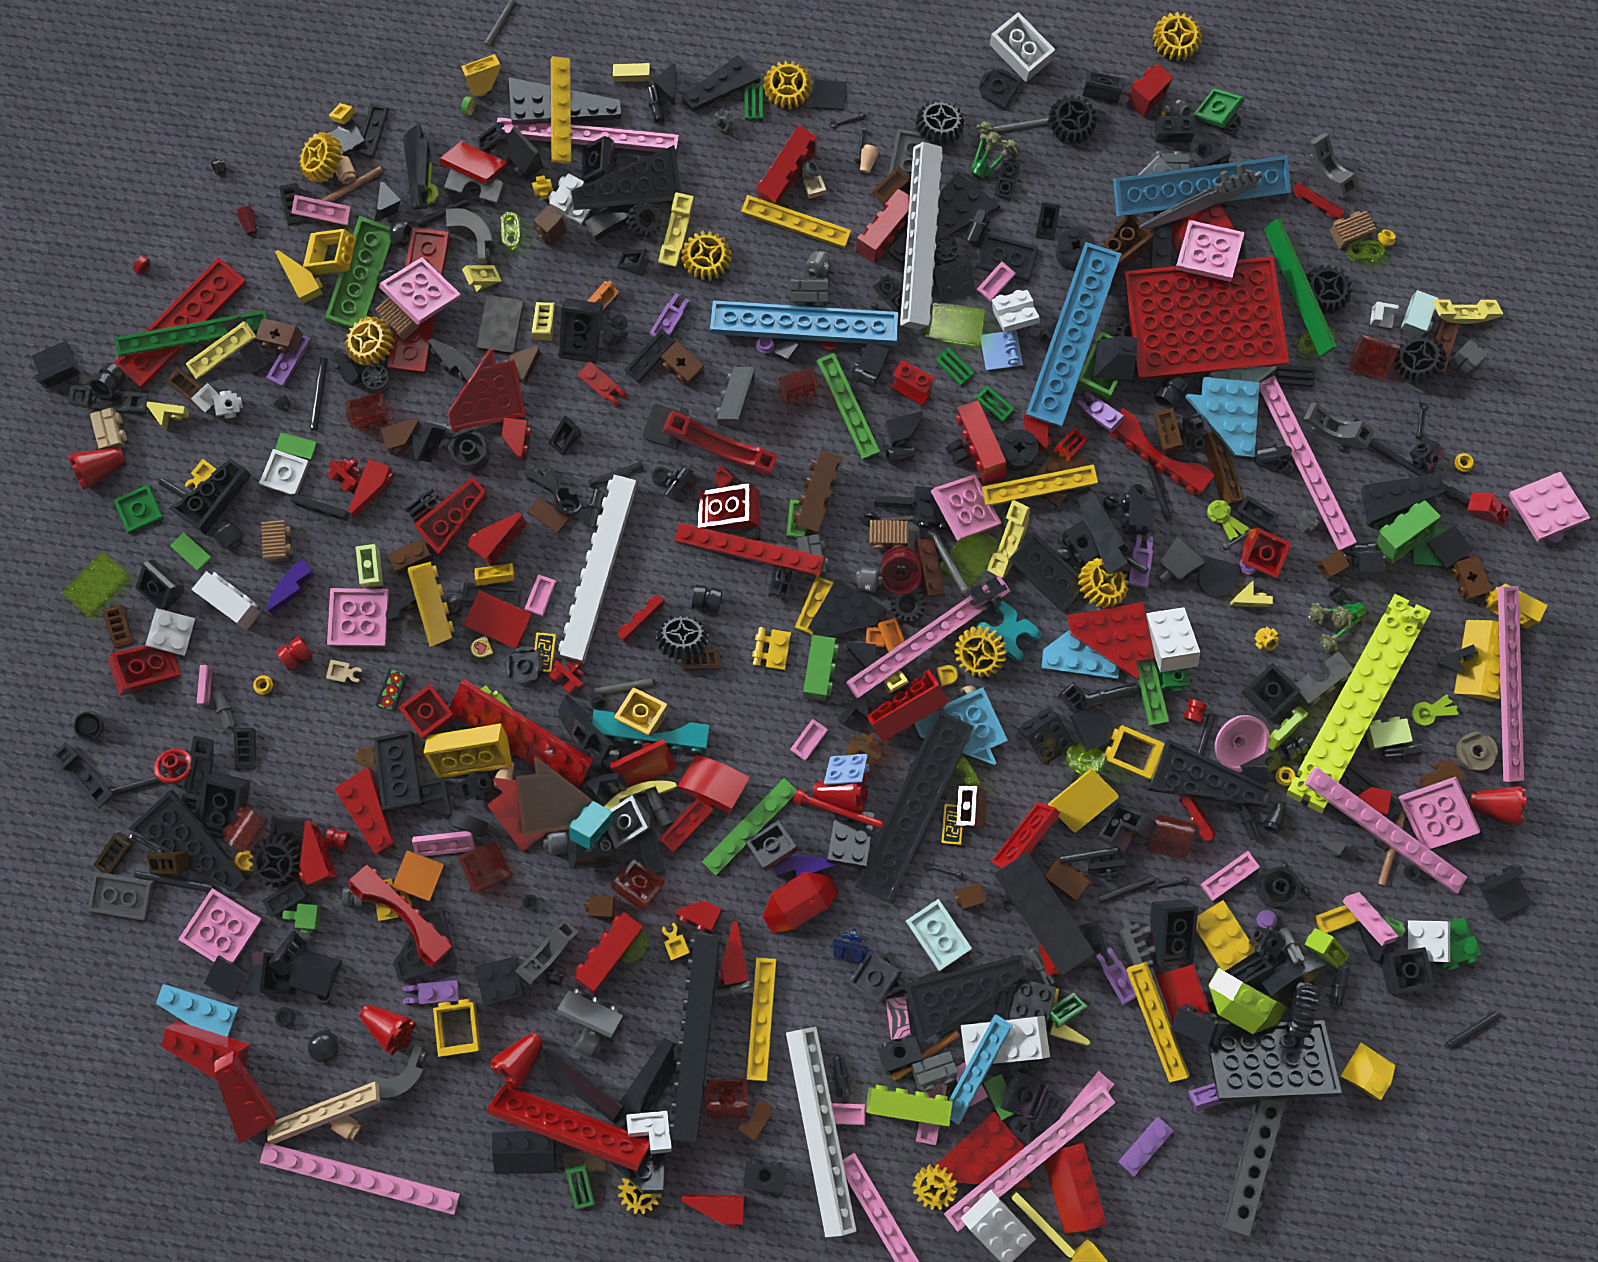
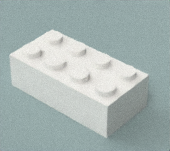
M1045 1016L1006 1020L1013 1027L992 1064L1050 1057ZM990 1022L961 1025L966 1066L971 1060Z

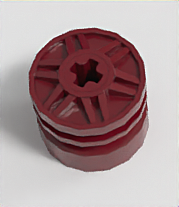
M896 546L889 549L881 561L882 583L886 589L895 594H908L914 591L920 584L922 577L919 556L914 550L905 546Z

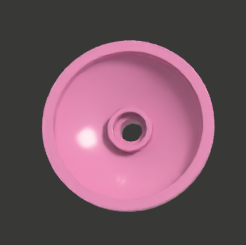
M1249 715L1237 716L1225 723L1215 741V753L1219 762L1230 769L1242 772L1240 765L1268 752L1270 734L1266 725L1258 718Z

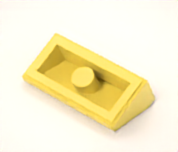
M650 63L614 64V82L650 81Z

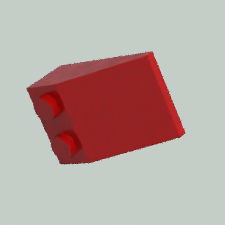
M1219 203L1193 214L1172 227V243L1180 255L1189 220L1232 230L1235 229L1222 205Z
M744 484L699 492L700 528L744 529L759 526L760 490L754 486Z
M520 512L481 529L477 534L474 533L468 541V546L473 554L487 565L492 566L526 526L527 522Z
M145 645L111 653L108 659L119 696L139 692L181 675L174 653Z
M308 820L305 821L300 860L301 872L299 874L303 883L318 887L338 877L327 847L324 846V839L319 825Z
M683 1194L682 1202L721 1224H727V1228H739V1224L743 1225L745 1195Z

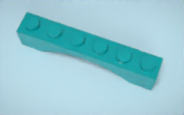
M594 710L592 724L606 737L614 738L615 742L625 743V740H633V744L643 745L645 742L653 744L664 739L666 745L672 746L671 749L683 750V747L691 748V752L702 753V750H707L709 725L688 723L670 732L652 733L647 736L615 720L613 712Z

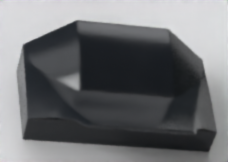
M1248 495L1236 511L1239 522L1249 529L1259 528L1266 532L1272 529L1280 516Z

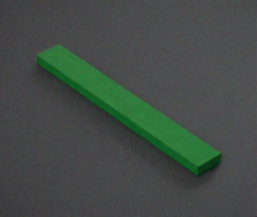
M1275 219L1264 228V231L1319 356H1325L1335 349L1337 345L1281 219Z
M263 310L114 337L118 357L220 339L228 333L224 324L241 316L244 322H247L253 333L258 332L262 319H268L267 311Z

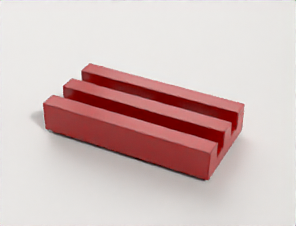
M1073 428L1054 448V451L1057 452L1059 450L1061 452L1059 455L1062 457L1065 455V460L1069 461L1087 443L1088 439ZM1075 434L1077 437L1064 448L1063 445ZM1079 439H1081L1082 441H1081V442L1078 444V446L1070 453L1069 450L1073 447V445H1074Z

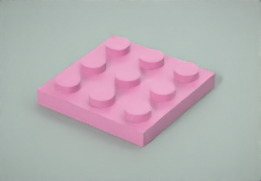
M1189 220L1176 270L1231 282L1244 232Z
M423 257L382 281L379 287L417 325L460 299V293Z
M1561 472L1509 493L1512 503L1537 542L1588 522L1590 516Z
M975 474L931 490L957 541L995 528L1001 524L993 506H985L982 486Z
M330 588L327 645L386 647L388 619L385 615L389 607V590Z
M1456 777L1399 796V800L1417 840L1429 849L1480 833L1478 824Z
M212 888L178 940L213 962L220 955L228 961L235 963L263 919Z

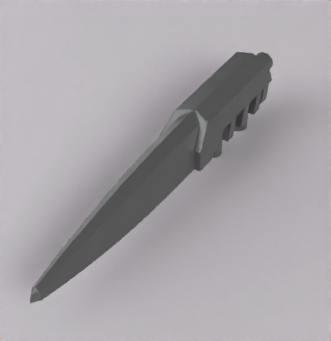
M1243 163L1236 165L1238 171L1236 176L1229 177L1228 171L1221 172V183L1213 184L1214 190L1208 188L1167 209L1140 225L1139 229L1144 230L1167 224L1223 203L1257 187V180L1262 178V173L1260 171L1254 173L1253 170L1249 169L1245 170Z
M1129 916L1121 918L1124 928L1119 932L1132 966L1147 962L1149 967L1153 964L1150 955L1156 953L1155 946L1147 947L1143 936L1152 933L1150 926L1140 929L1138 923L1131 924ZM1149 967L1152 978L1159 993L1160 999L1167 1014L1168 1020L1172 1027L1173 1023L1167 1005L1165 1003L1163 994L1161 992L1160 986L1156 979L1154 970L1151 967ZM1173 1030V1033H1174V1035H1175L1176 1041H1177L1178 1046H1179V1048H1180V1045H1179V1042H1178V1039H1177L1176 1032Z

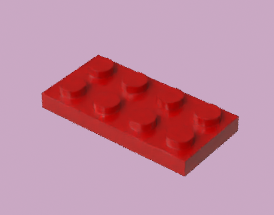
M1037 802L991 860V863L1001 869L1025 852H1028L1030 855L1038 841L1044 838L1045 832L1057 821V817L1061 812L1055 807Z

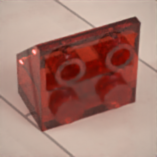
M496 841L474 848L457 857L475 894H479L513 877Z

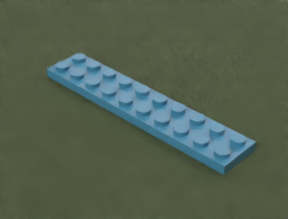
M1288 155L1113 178L1116 216L1166 210L1208 188L1214 190L1213 184L1221 183L1220 173L1228 171L1229 177L1236 176L1238 173L1236 165L1241 163L1244 164L1245 170H1253L1254 173L1260 171L1262 178L1257 180V187L1227 201L1291 193Z
M1085 242L1025 416L1060 428L1062 427L1121 253Z
M713 301L710 334L868 344V341L879 345L896 346L898 312Z

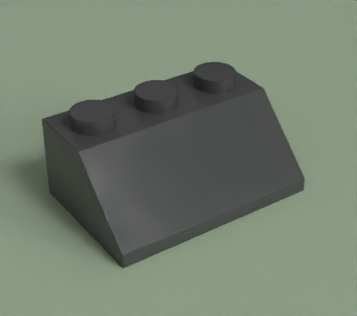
M734 367L732 373L728 374L726 380L728 387L727 390H723L720 399L723 401L721 408L717 407L715 413L717 424L736 430L740 429L756 379L755 367Z
M575 989L574 992L569 990L556 1013L605 1036L614 1038L624 1018V1015L620 1014L622 1010L612 1005L609 1009L603 1006L604 1001L595 997L590 1000L585 997L586 993Z

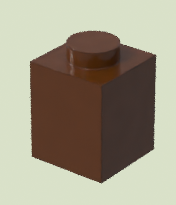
M1341 550L1327 556L1316 564L1325 580L1330 579L1350 566L1348 557Z
M980 883L957 889V894L954 895L956 905L961 906V909L986 902Z
M590 895L589 900H586L585 912H588L589 916L614 918L615 897Z

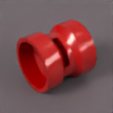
M1190 699L1187 704L1188 710L1184 713L1183 719L1195 724H1202V715L1206 711L1207 705Z
M329 828L325 836L324 846L329 848L337 847L338 850L345 851L349 842L350 832H338L337 829Z

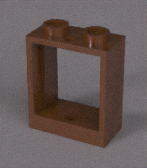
M1173 408L1154 413L1163 454L1169 457L1183 453V444Z

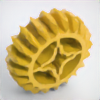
M1178 12L1175 13V16L1170 13L1168 17L1164 16L1157 23L1153 31L1154 47H1158V53L1164 51L1163 58L1168 54L1170 55V60L1173 59V56L1176 57L1177 61L1180 60V57L1185 60L1187 56L1191 57L1198 51L1202 42L1201 26H1197V21H1191L1192 16L1187 18L1185 13L1182 16H1179ZM1174 26V29L1165 31L1167 28ZM1187 41H1191L1189 44L1181 46L1182 43H1187Z
M785 60L784 65L778 62L777 67L772 65L771 71H767L763 88L766 97H769L770 103L774 101L776 107L781 104L782 109L785 108V105H788L790 110L792 104L798 108L799 103L804 104L805 99L808 100L809 93L812 92V80L810 73H807L806 67L801 69L800 63L795 66L794 61L788 64ZM776 79H778L780 83L777 89H775L773 86ZM801 80L803 85L801 89L798 91L796 85L798 84V81Z
M319 132L314 134L313 138L309 137V142L305 143V147L302 149L303 152L299 156L301 158L299 164L301 165L300 170L302 174L309 178V180L320 183L328 181L329 177L333 178V173L337 172V168L340 166L339 163L342 160L341 155L343 151L341 150L342 145L340 141L329 133Z
M702 231L701 236L695 233V239L689 237V243H685V249H682V255H684L682 256V262H685L684 268L688 269V273H694L695 278L700 274L701 280L708 276L710 281L712 280V275L718 279V272L724 275V268L728 269V263L731 262V250L728 249L729 244L725 243V238L719 239L718 233L712 236L711 231H709L708 235H705V232ZM699 247L700 251L695 254V257L691 258L693 251ZM703 250L705 254L707 253L709 255L710 260L708 259V257L704 256ZM722 253L720 260L714 265L713 259L718 256L717 254ZM705 264V265H707L708 267H702V266H699V265Z
M366 316L365 320L360 318L359 323L354 322V328H349L351 332L346 334L348 340L344 341L347 345L345 349L349 357L357 364L359 363L362 366H370L374 363L379 364L380 360H385L386 354L390 355L389 349L393 348L391 343L395 341L392 337L394 333L384 320L374 316L372 318Z
M1102 558L1089 561L1081 569V574L1078 577L1080 579L1078 585L1082 586L1080 592L1085 593L1084 598H1089V604L1095 602V606H1101L1102 609L1112 608L1120 604L1127 596L1126 593L1129 590L1126 587L1129 582L1125 580L1127 575L1122 572L1108 574Z
M979 626L978 629L971 627L970 631L965 630L964 635L959 636L960 641L955 644L958 647L955 653L960 656L956 658V661H962L959 666L960 668L966 667L965 673L971 670V674L974 677L978 672V676L982 678L984 673L989 677L991 672L995 674L998 672L997 668H1002L1001 662H1005L1006 658L1003 655L1007 653V650L1001 649L1006 644L1005 642H999L1002 636L997 638L994 636L997 633L996 630L990 633V627H986L984 631L982 626ZM982 638L979 644H968L970 639ZM988 641L991 643L994 650H991L988 647ZM982 646L981 649L983 650L982 652H984V654L980 657V654L978 653L979 651L977 650ZM967 653L973 656V661L969 658ZM983 659L994 660L993 663L989 665H980Z

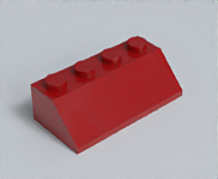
M1077 1142L1059 1148L1044 1163L1064 1233L1086 1231L1107 1225L1084 1143Z

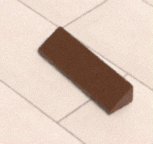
M1215 432L1204 434L1202 436L1205 439V446L1203 448L1211 472L1214 474L1213 478L1221 501H1225L1228 505L1243 502L1244 498L1227 447L1219 437L1217 438Z

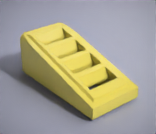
M536 302L532 328L533 340L552 341L555 303ZM540 308H542V309H544V310H550V311H549V313H547V312H540ZM539 317H549L548 319H539ZM539 324H548L547 326H538Z
M1051 1022L1048 1031L1049 1035L1084 1046L1090 1044L1087 1038L1065 1024L1057 1029L1055 1027L1056 1023Z

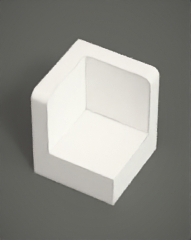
M1376 302L1372 307L1370 325L1392 328L1394 314L1398 311L1399 305Z
M207 383L191 400L206 412L213 405V396H218L219 394Z

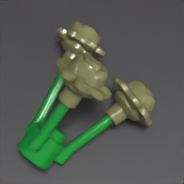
M985 121L975 127L981 135L975 160L971 166V173L981 179L985 176L989 177L991 171L1003 158H1007L1008 155L1019 156L1018 144L1011 139L1008 141L1002 140V137L993 129L994 125ZM984 141H986V151L982 159L980 160L979 157L983 148ZM1003 146L1004 150L1000 153L1001 156L987 168L989 164L985 161L989 153L992 152L994 147Z
M1360 602L1353 605L1349 603L1331 609H1322L1319 603H1312V607L1308 609V618L1314 621L1315 624H1323L1324 616L1333 612L1331 619L1335 626L1341 627L1342 630L1332 637L1322 634L1321 638H1319L1320 648L1326 653L1332 652L1334 654L1339 650L1336 643L1339 641V638L1354 624L1360 622V618L1366 614V609Z

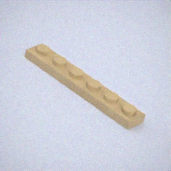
M372 1082L276 1120L274 1125L268 1127V1142L275 1144L380 1103L379 1084Z

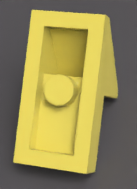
M466 265L462 269L469 285H474L476 292L501 282L494 265Z
M147 402V407L166 431L169 417L177 421H181L182 418L188 419L189 411L184 406Z
M1252 581L1230 602V606L1269 607L1273 604V596H1267L1266 593H1256L1253 595Z
M900 669L883 680L888 693L909 683Z

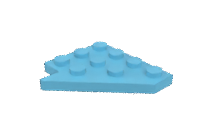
M1204 377L1202 395L1188 394L1186 399L1198 413L1202 414L1205 422L1234 456L1255 457L1260 382Z
M1067 631L1043 650L1041 669L1118 679L1119 668L1072 637L1070 631Z
M983 687L949 702L940 709L974 726L962 753L991 764H997L990 748L1008 740ZM938 710L929 714L925 719L914 723L921 738L925 739Z

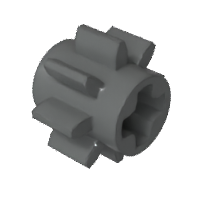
M721 109L720 114L716 112L714 115L716 120H714L713 125H716L717 131L727 133L729 128L733 130L735 126L733 122L736 117L732 116L731 110L724 111V109Z
M1312 509L1309 512L1303 510L1295 520L1299 523L1296 528L1302 533L1306 530L1311 532L1319 523L1316 519L1318 514Z

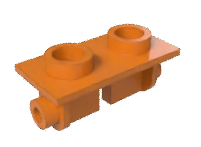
M605 281L588 301L603 303L604 311L619 294V291L614 288L615 285L611 281Z

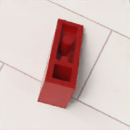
M368 459L348 511L351 516L356 517L387 488L388 483H392L394 473H392L393 470L390 466Z
M737 921L733 922L721 963L722 969L718 970L720 982L724 981L725 985L749 981Z

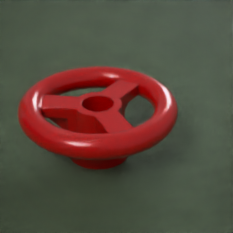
M170 749L163 752L155 761V776L166 784H175L185 780L192 771L191 755L183 749ZM175 754L182 755L185 759H178ZM161 763L168 770L167 777H164L160 772ZM187 765L185 772L174 778L175 772L180 767Z

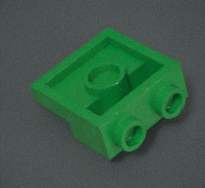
M1464 917L1450 921V962H1438L1440 968L1447 967V970L1459 967L1458 963L1465 961L1466 964L1477 961V956L1481 955L1475 936H1471Z

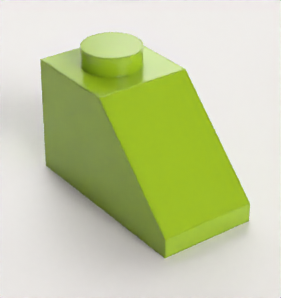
M1316 928L1308 936L1305 946L1312 953L1316 952L1321 959L1337 970L1339 965L1343 966L1350 955L1333 936Z

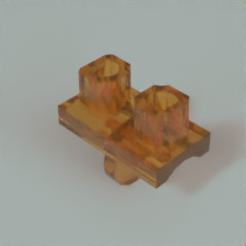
M871 732L870 736L862 733L860 738L853 735L848 742L847 754L856 755L862 750L868 754L866 764L872 766L877 759H880L884 751L876 748L879 741L873 738L875 733Z

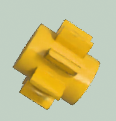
M545 175L536 177L537 182L532 183L535 196H540L541 200L548 199L549 193L553 191L551 180H546Z
M1268 627L1258 630L1254 638L1257 641L1255 645L1260 650L1270 651L1275 649L1280 640L1277 637L1278 633L1274 629L1270 630Z

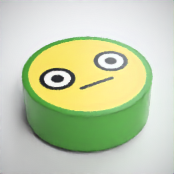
M467 96L463 99L461 105L462 114L472 115L476 106L474 98Z

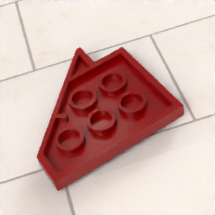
M489 348L448 410L452 432L504 421V418L514 419L526 416L515 360L496 363L494 350Z
M1143 602L1067 615L1069 631L1072 637L1134 679L1139 678L1136 662L1153 660L1155 658Z
M495 777L493 780L503 793L490 801L487 806L523 852L546 833L523 835L517 781Z
M993 1111L938 1161L934 1167L939 1164L940 1170L946 1167V1173H953L951 1180H957V1183L981 1184L1025 1147ZM1023 1178L1013 1187L1030 1188L1031 1185Z

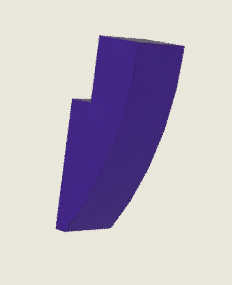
M304 559L294 565L277 584L266 606L270 613H275L304 591L300 585L316 575Z
M792 856L786 858L773 868L776 877L795 871L796 876H799L804 872L816 873L835 867V864L827 863V859Z

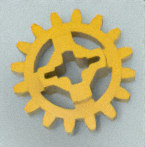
M929 1164L927 1170L923 1167L920 1173L916 1174L913 1186L917 1188H915L913 1193L919 1194L917 1201L923 1200L924 1207L929 1204L931 1205V1210L935 1206L942 1210L943 1204L948 1207L951 1203L950 1201L954 1200V1194H956L958 1188L953 1186L956 1185L957 1180H951L953 1173L947 1174L946 1167L940 1170V1166L937 1164L933 1169L932 1165ZM927 1177V1182L923 1184V1179ZM946 1190H948L947 1195H946L945 1197H943V1194H944L943 1192H945Z
M623 1177L621 1179L624 1185H619L618 1188L623 1190V1192L619 1193L618 1197L624 1198L621 1202L622 1205L628 1204L627 1211L634 1208V1214H636L638 1209H641L642 1214H645L646 1208L650 1211L653 1210L652 1203L658 1205L659 1202L656 1197H662V1194H642L638 1201V1192L635 1191L637 1188L629 1184L630 1181L627 1178ZM627 1193L632 1195L634 1202L630 1201ZM644 1198H652L648 1203L641 1205Z

